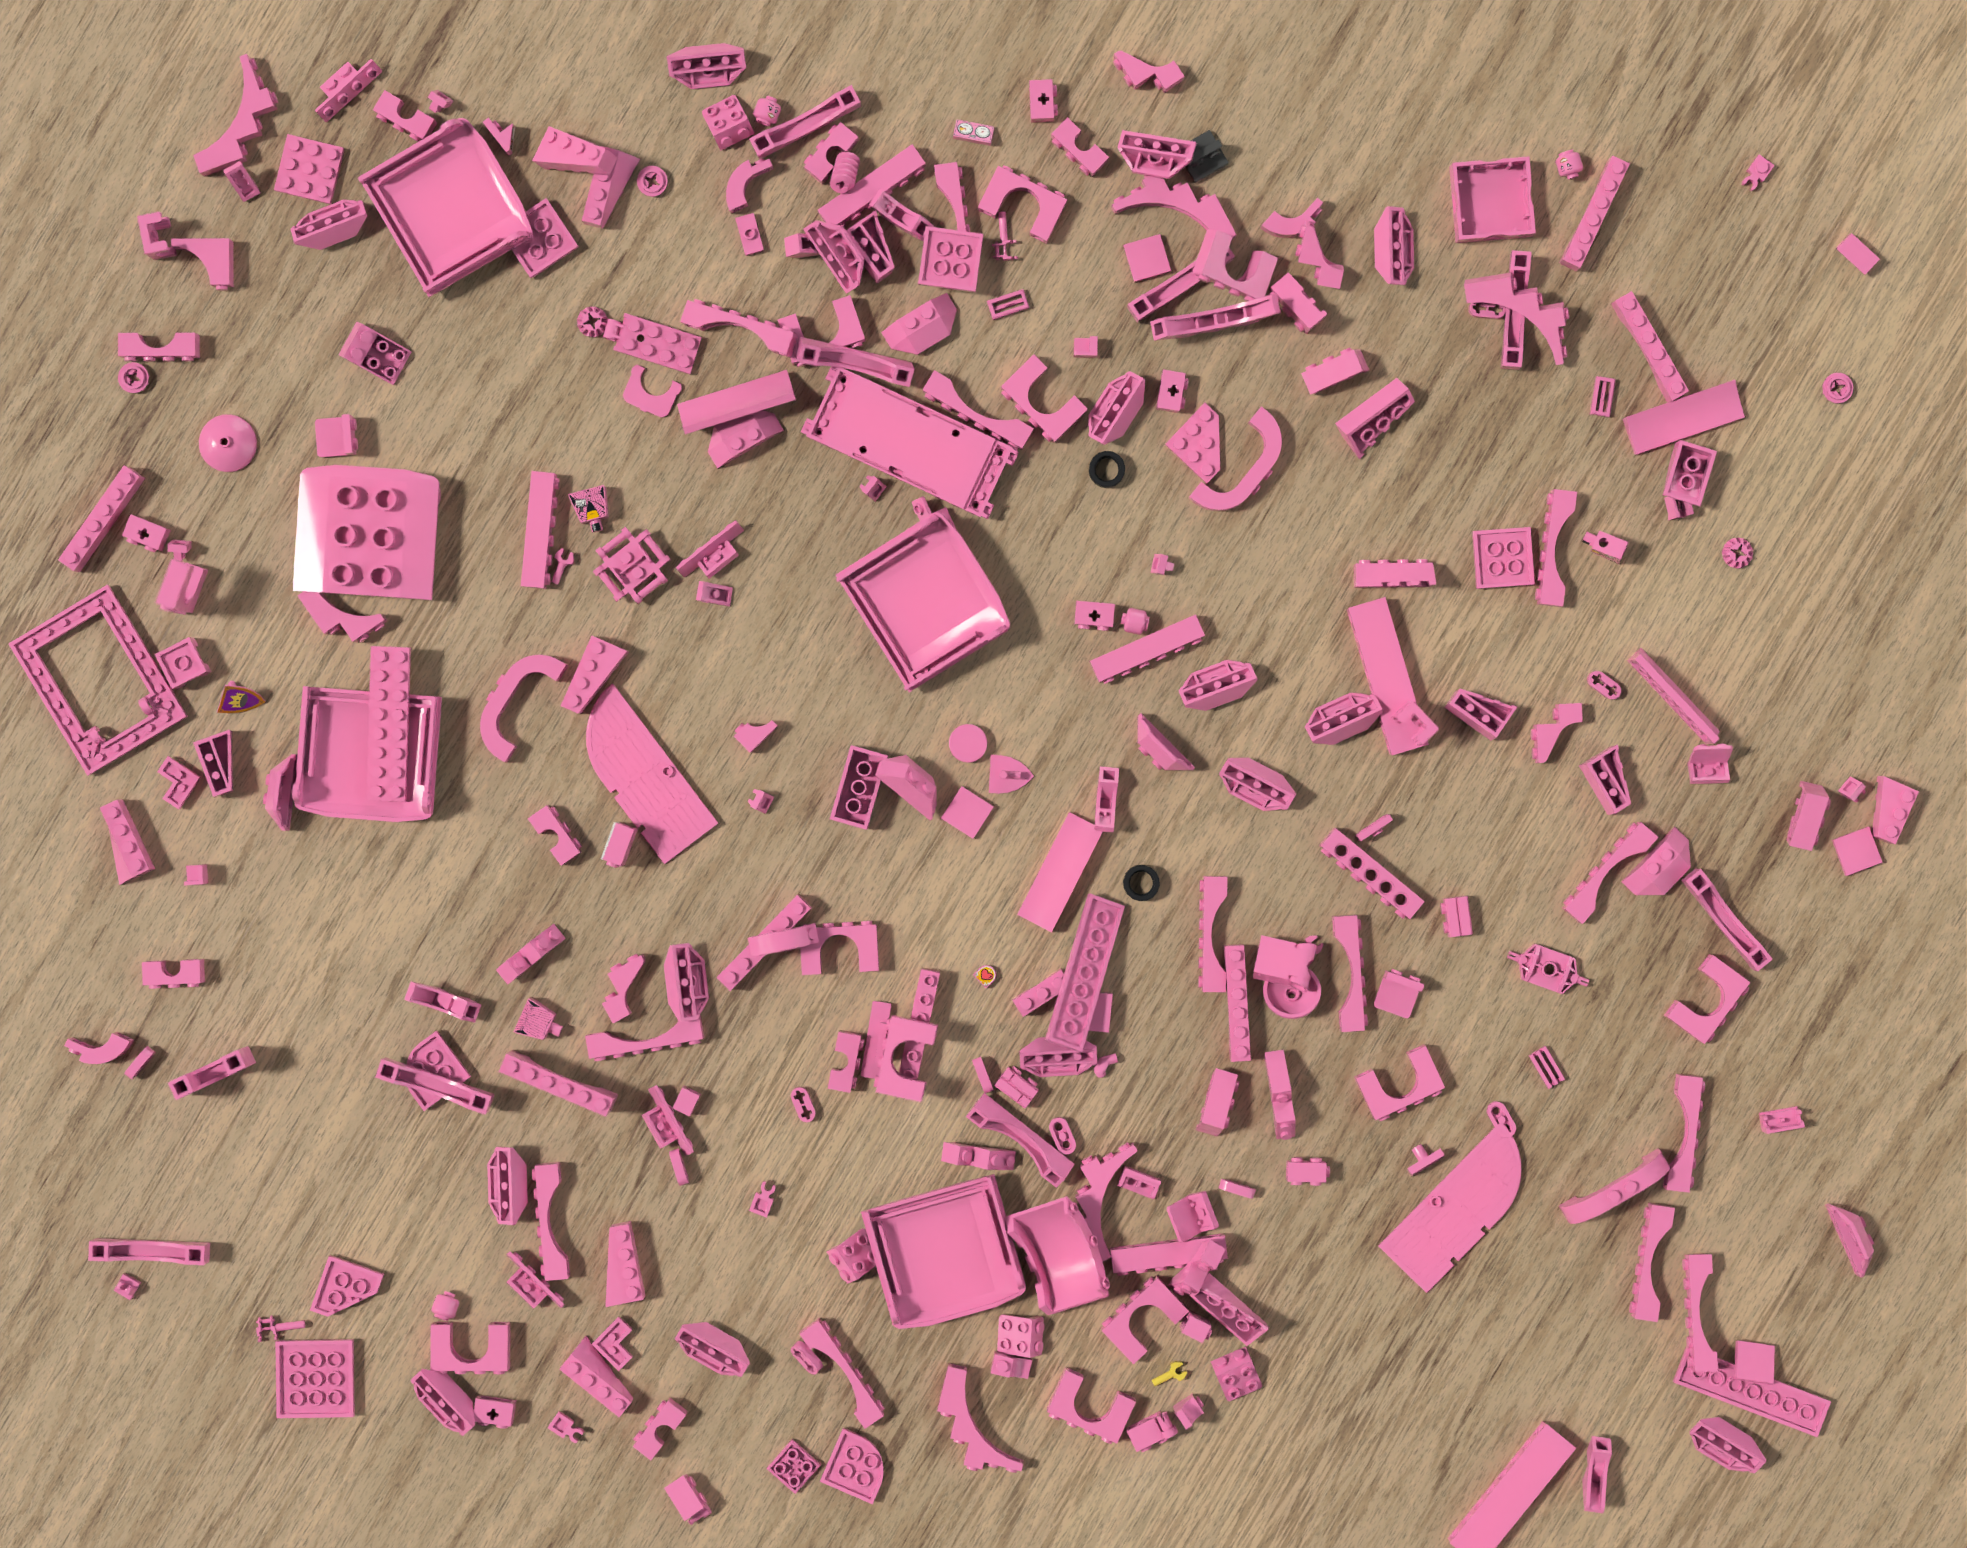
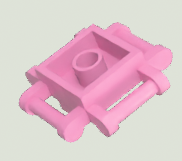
M625 526L620 534L602 548L599 547L595 550L604 563L598 566L593 573L601 578L614 595L613 598L616 602L629 593L635 602L639 604L655 588L668 581L660 571V568L671 559L662 552L651 538V533L648 529L635 538ZM628 538L630 543L611 558L606 555L624 539ZM643 540L659 559L656 564L640 545V542ZM607 568H610L625 587L623 590L620 591L606 574L605 570ZM654 574L657 575L656 579L636 593L635 589Z

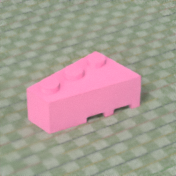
M1459 689L1454 692L1444 708L1492 741L1497 738L1517 706L1507 705L1498 700H1492L1482 695Z
M1800 781L1799 787H1802L1800 799L1796 798L1795 804L1798 806L1795 816L1791 818L1786 840L1789 846L1812 851L1814 845L1816 846L1818 843V831L1824 825L1825 817L1823 816L1825 810L1829 809L1831 800L1823 786Z

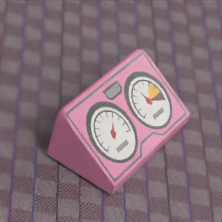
M956 120L953 139L991 146L994 126Z

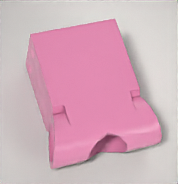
M1261 935L1253 979L1290 985L1299 991L1307 992L1310 981L1308 967L1314 961L1317 945L1311 943L1296 944Z

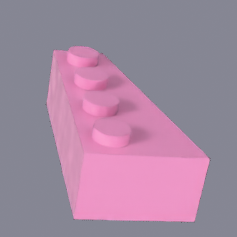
M549 126L532 161L547 170H572L573 172L584 171L593 174L610 175L618 157L605 148Z

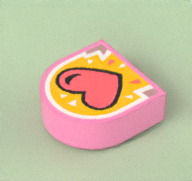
M989 965L981 966L973 974L985 988L993 983L996 978L994 968Z

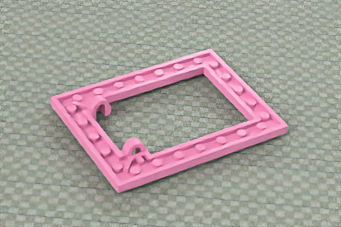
M110 585L100 588L9 643L10 648L87 776L188 717ZM102 612L150 693L138 700L140 708L148 717L106 741L105 737L99 735L100 729L97 726L85 732L37 652L40 648Z

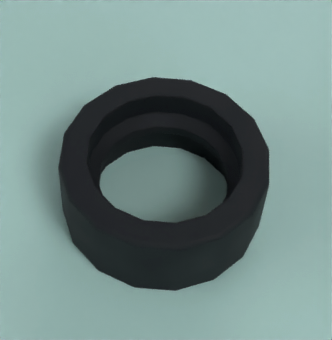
M1113 451L1098 453L1089 464L1091 480L1101 488L1116 486L1125 475L1123 459ZM1109 458L1116 462L1118 474L1114 479L1104 481L1097 476L1096 465L1101 459Z
M1136 865L1130 868L1125 873L1123 879V888L1126 894L1137 901H1147L1153 898L1160 886L1156 871L1146 865ZM1137 872H1146L1152 878V888L1145 894L1135 893L1130 886L1131 877Z

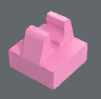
M439 90L431 91L428 96L432 100L429 109L435 113L440 112L442 108L450 107L453 103L452 99Z
M867 476L866 479L869 482L866 486L861 484L860 488L870 499L876 501L887 486L876 477Z
M171 540L168 543V552H173L174 559L178 561H183L185 553L192 548L191 541Z
M1154 554L1150 573L1164 575L1165 571H1173L1174 563L1167 562V555Z
M1849 777L1838 792L1857 803L1859 801L1857 797L1861 793L1865 794L1866 786L1862 782Z
M755 789L753 793L756 794L754 800L749 799L748 803L751 805L750 807L766 814L774 797L764 791Z
M124 1273L114 1291L131 1300L142 1282Z

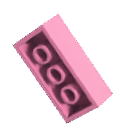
M853 745L850 746L831 812V820L865 830L868 829L881 780L875 774L880 761L888 759V755Z

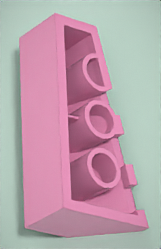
M600 146L614 154L618 159L610 175L593 174L582 222L585 225L603 229L640 159L616 149Z
M1396 378L1335 424L1344 440L1360 459L1364 455L1363 451L1368 446L1372 447L1376 443L1375 439L1382 432L1385 433L1390 428V423L1394 419L1398 420L1415 401L1409 389Z
M1408 559L1397 560V563H1389V560H1378V563H1370V560H1359V564H1354V588L1431 587L1436 585L1433 563H1428V559H1417L1416 563H1409Z
M115 800L100 807L109 828L119 885L154 870L155 867L124 800Z
M1210 1273L1207 1274L1200 1291L1190 1294L1197 1303L1246 1346L1269 1329L1266 1322Z
M585 1336L559 1370L616 1416L620 1417L631 1404L633 1397L613 1373L610 1366L600 1356L601 1354L591 1344L589 1338Z

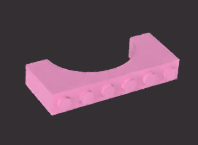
M514 1050L505 1055L499 1069L500 1073L605 1117L612 1111L618 1097L617 1093L603 1087L583 1084L548 1070L532 1061L529 1056Z

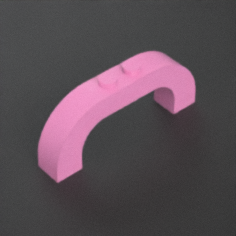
M1262 406L1248 422L1263 438L1264 449L1262 455L1237 487L1230 492H1215L1201 482L1189 496V499L1196 505L1211 511L1232 509L1245 501L1250 494L1255 495L1261 487L1259 485L1262 479L1267 480L1272 474L1271 468L1277 461L1281 451L1282 436L1276 420Z
M532 655L517 661L505 675L502 674L496 683L498 685L495 692L492 690L486 699L488 703L483 710L480 721V731L484 744L495 757L507 763L517 748L515 744L508 741L501 734L499 719L522 681L533 673H543L553 680L559 681L569 665L551 656Z
M1656 1149L1642 1157L1643 1163L1596 1192L1582 1198L1574 1196L1559 1205L1568 1223L1577 1224L1592 1219L1661 1179L1670 1169L1661 1150Z

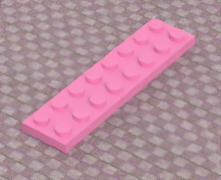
M371 646L367 800L407 801L411 647Z
M1091 893L1088 894L1046 1034V1041L1077 1052L1083 1051L1125 908L1124 905Z
M1686 1346L1673 1379L1674 1383L1818 1438L1831 1404L1830 1400L1775 1379L1772 1385L1734 1380L1735 1364L1717 1358L1718 1371L1693 1372L1688 1367L1687 1357L1690 1356V1348Z

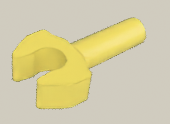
M1182 1361L1171 1362L1168 1372L1152 1379L1154 1386L1171 1378H1176L1178 1381L1183 1380L1187 1375V1371L1175 1372L1177 1367L1183 1365Z

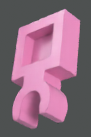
M1757 155L1746 171L1751 175L1743 179L1741 184L1745 185L1747 181H1751L1752 187L1750 191H1753L1758 185L1757 180L1763 182L1775 165L1761 155Z
M763 1181L761 1185L762 1193L756 1192L749 1211L767 1218L774 1200L769 1195L774 1193L776 1185L773 1184L771 1190H766V1181Z
M558 1411L548 1426L549 1430L562 1438L566 1434L569 1435L573 1443L578 1442V1439L574 1437L575 1432L581 1435L584 1433L582 1428H574L572 1425L575 1421Z

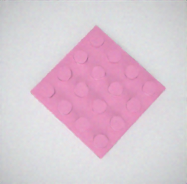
M354 1339L275 1341L277 1418L355 1416Z

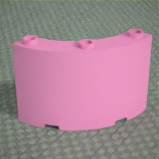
M1063 1197L1006 1216L1007 1234L1012 1237L1019 1248H1024L1027 1253L1025 1259L1030 1271L1035 1272L1038 1281L1035 1284L1038 1307L1045 1314L1051 1315L1109 1297L1108 1289L1110 1284L1106 1278L1103 1262L1097 1247V1238L1095 1235H1092L1087 1222L1078 1210L1075 1202H1072L1068 1197Z

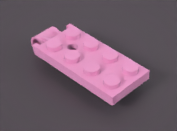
M624 313L623 323L608 319L603 338L617 342L613 348L614 351L691 374L702 337ZM638 335L644 336L643 342L637 340Z

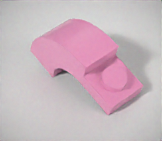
M760 159L754 163V166H751L749 160H747L732 173L726 189V201L731 214L748 206L745 199L746 187L752 179L773 170L770 159Z
M879 189L869 204L883 218L923 242L926 226H934L921 215L900 204L884 190Z
M1317 198L1302 215L1296 218H1285L1274 211L1260 229L1280 238L1299 236L1300 228L1305 226L1306 220L1313 222L1315 225L1316 222L1311 217L1316 218L1322 211L1320 207L1323 202Z
M1100 766L1094 831L1114 832L1119 768Z
M115 1032L112 1033L108 1042L101 1047L91 1046L73 1037L67 1039L64 1046L68 1047L69 1051L73 1054L80 1055L81 1053L80 1062L101 1064L122 1056L131 1047L134 1039Z

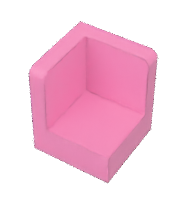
M1098 336L1075 338L1074 357L1097 358Z
M207 864L186 866L187 881H184V885L208 884Z
M683 1086L673 1109L690 1117L701 1094Z

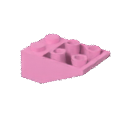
M356 322L338 355L394 385L411 351L364 324Z

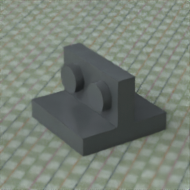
M1210 130L1191 140L1197 144L1192 161L1185 167L1195 183L1228 165L1229 162L1221 150V142L1219 139L1215 140Z

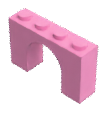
M1003 165V167H997L978 206V211L995 219L1003 201L1009 194L1016 191L1028 192L1037 199L1040 208L1029 236L1047 244L1067 203V199L1064 198V194L1058 191L1053 193L1047 190L1048 187L1039 182L1035 184L1030 181L1028 176L1023 174L1018 176L1013 173L1011 168Z
M1207 229L1192 273L1197 275L1198 279L1203 282H1213V286L1216 288L1228 289V293L1231 295L1243 296L1245 301L1265 297L1278 258L1264 251H1253L1244 275L1238 280H1234L1228 275L1225 268V258L1232 236L1216 229Z
M851 296L832 301L839 321V330L836 337L829 343L843 347L851 346L852 349L862 346V342H865V337ZM796 313L777 319L781 329L783 326L794 329L793 332L798 335L792 357L790 358L793 366L801 367L807 365L806 363L798 362L796 357L800 337H804Z
M1033 354L1001 386L1003 390L1001 394L1008 401L1013 400L1017 411L1022 415L1025 413L1030 418L1028 420L1034 428L1039 427L1043 431L1042 436L1048 442L1052 440L1055 443L1087 412L1088 408L1074 395L1055 413L1042 414L1037 412L1029 402L1028 392L1032 384L1047 371V367Z
M171 559L155 603L161 605L160 609L183 615H186V612L193 613L208 570L187 562L184 563Z
M861 921V925H853V922H842V926H834V923H823V927H816L819 942L800 947L802 975L822 974L821 948L825 940L833 935H845L855 942L859 954V972L879 971L877 924H873L872 921Z
M1711 954L1706 957L1698 970L1718 985L1721 993L1718 1007L1707 1015H1697L1681 1002L1675 1000L1664 1014L1666 1018L1703 1044L1709 1043L1713 1039L1716 1028L1721 1027L1725 1023V1016L1729 1011L1732 1012L1738 1004L1736 1001L1740 996H1744L1749 990L1748 985L1750 984L1747 979Z
M893 1015L886 1023L885 1030H888V1036L882 1042L881 1049H884V1055L879 1058L877 1068H880L879 1076L876 1075L873 1087H877V1093L922 1102L927 1081L901 1075L894 1067L893 1053L895 1048L904 1041H916L934 1045L938 1025Z
M1425 1045L1406 1052L1415 1071L1416 1080L1412 1090L1404 1096L1392 1097L1387 1095L1381 1088L1372 1069L1354 1077L1373 1119L1383 1121L1390 1117V1113L1395 1111L1400 1113L1407 1109V1105L1412 1103L1417 1105L1425 1101L1424 1098L1429 1095L1434 1097L1442 1093L1441 1090L1445 1086Z
M246 1046L206 1066L168 1082L175 1099L178 1100L255 1064L256 1061L249 1046Z
M1157 1275L1154 1278L1152 1276L1144 1282V1287L1140 1291L1136 1290L1129 1297L1131 1300L1126 1305L1122 1303L1115 1310L1117 1313L1112 1318L1109 1316L1102 1322V1332L1133 1364L1147 1352V1348L1129 1328L1130 1317L1137 1308L1143 1305L1156 1306L1175 1325L1189 1312V1309Z
M433 1322L431 1324L430 1370L439 1371L443 1374H446L447 1371H455V1374H466L467 1371H474V1374H486V1371H493V1374H505V1371L510 1369V1322H491L488 1325V1350L483 1357L476 1360L465 1359L456 1352L453 1346V1322Z
M1065 1367L1047 1406V1412L1050 1413L1049 1416L1056 1420H1060V1418L1066 1420V1424L1073 1428L1079 1426L1084 1429L1085 1433L1091 1436L1099 1435L1102 1437L1101 1440L1106 1443L1112 1444L1114 1442L1117 1444L1135 1406L1136 1399L1121 1391H1117L1110 1409L1105 1415L1096 1419L1085 1418L1077 1412L1074 1406L1075 1396L1084 1378L1083 1374Z

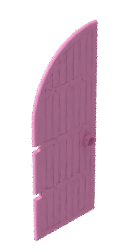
M612 683L597 699L588 719L586 729L588 756L593 769L609 792L612 793L614 790L619 792L614 798L637 828L642 824L646 829L641 834L665 864L717 825L718 822Z
M1501 1122L1378 1245L1426 1293L1454 1266L1450 1260L1454 1257L1459 1261L1485 1235L1481 1228L1485 1225L1490 1230L1508 1211L1517 1195L1521 1180V1158L1513 1136L1504 1138L1499 1135L1498 1132L1500 1130L1504 1134L1510 1133L1508 1128Z

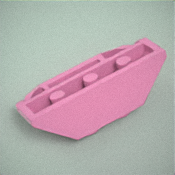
M726 43L685 47L667 56L669 76L690 89L730 85L746 68L744 48Z
M1122 130L1117 148L1132 173L1170 179L1192 161L1197 143Z
M341 200L306 214L290 230L295 245L322 250L355 237L363 225L367 214L362 200Z
M1391 206L1385 208L1374 228L1375 268L1387 284L1405 285L1414 269L1413 228L1408 217L1405 215L1404 208Z
M817 220L805 227L803 230L845 293L847 294L858 287L861 281L864 257L844 227Z
M945 293L904 315L881 333L892 350L918 355L951 334L957 309L949 295Z
M1131 371L1108 383L1088 415L1089 437L1103 445L1122 437L1143 405L1145 379Z
M761 410L714 425L708 453L718 469L784 430L774 413Z
M1225 660L1191 673L1179 689V694L1186 708L1207 711L1242 698L1255 684L1257 677L1251 663Z
M1350 692L1315 708L1308 723L1305 725V729L1313 743L1334 745L1369 729L1383 712V709L1375 695Z
M1141 713L1137 716V743L1140 745L1138 749L1145 756L1149 754L1154 759L1152 763L1159 770L1161 768L1164 770H1193L1195 768Z
M298 754L288 756L271 769L270 774L266 776L268 790L264 794L263 804H265L266 811L283 831L290 830L293 807L292 789L293 784L296 782Z
M907 755L880 761L875 776L928 820H932L937 806L936 785L933 777Z
M1249 757L1228 758L1219 773L1231 795L1262 811L1287 810L1296 796V792L1283 775Z
M1673 827L1621 882L1634 895H1665L1691 868L1689 840L1677 828Z
M689 943L670 945L664 963L668 1004L679 1022L698 1020L700 1013L709 1000L705 960Z
M1040 1037L1019 1051L1020 1068L1026 1069L1038 1077L1079 1075L1092 1065L1097 1064V1046L1088 1041H1085L1083 1051L1077 1052L1046 1041V1037Z
M496 1147L487 1164L488 1202L493 1214L497 1218L498 1224L516 1225L528 1203L527 1166L513 1147Z
M1829 1203L1826 1204L1827 1211L1855 1274L1860 1278L1864 1277L1874 1253L1872 1247L1874 1242L1870 1234H1867L1864 1229L1866 1227L1864 1219L1850 1211Z
M707 1322L683 1324L675 1337V1340L679 1342L680 1347L687 1356L720 1375H737L742 1377L750 1364L739 1340Z
M422 1369L411 1379L417 1398L444 1427L459 1432L460 1435L464 1436L475 1426L472 1400L447 1373L443 1374L439 1371Z
M1720 1417L1700 1419L1690 1430L1696 1450L1728 1470L1756 1473L1766 1463V1458L1753 1438Z

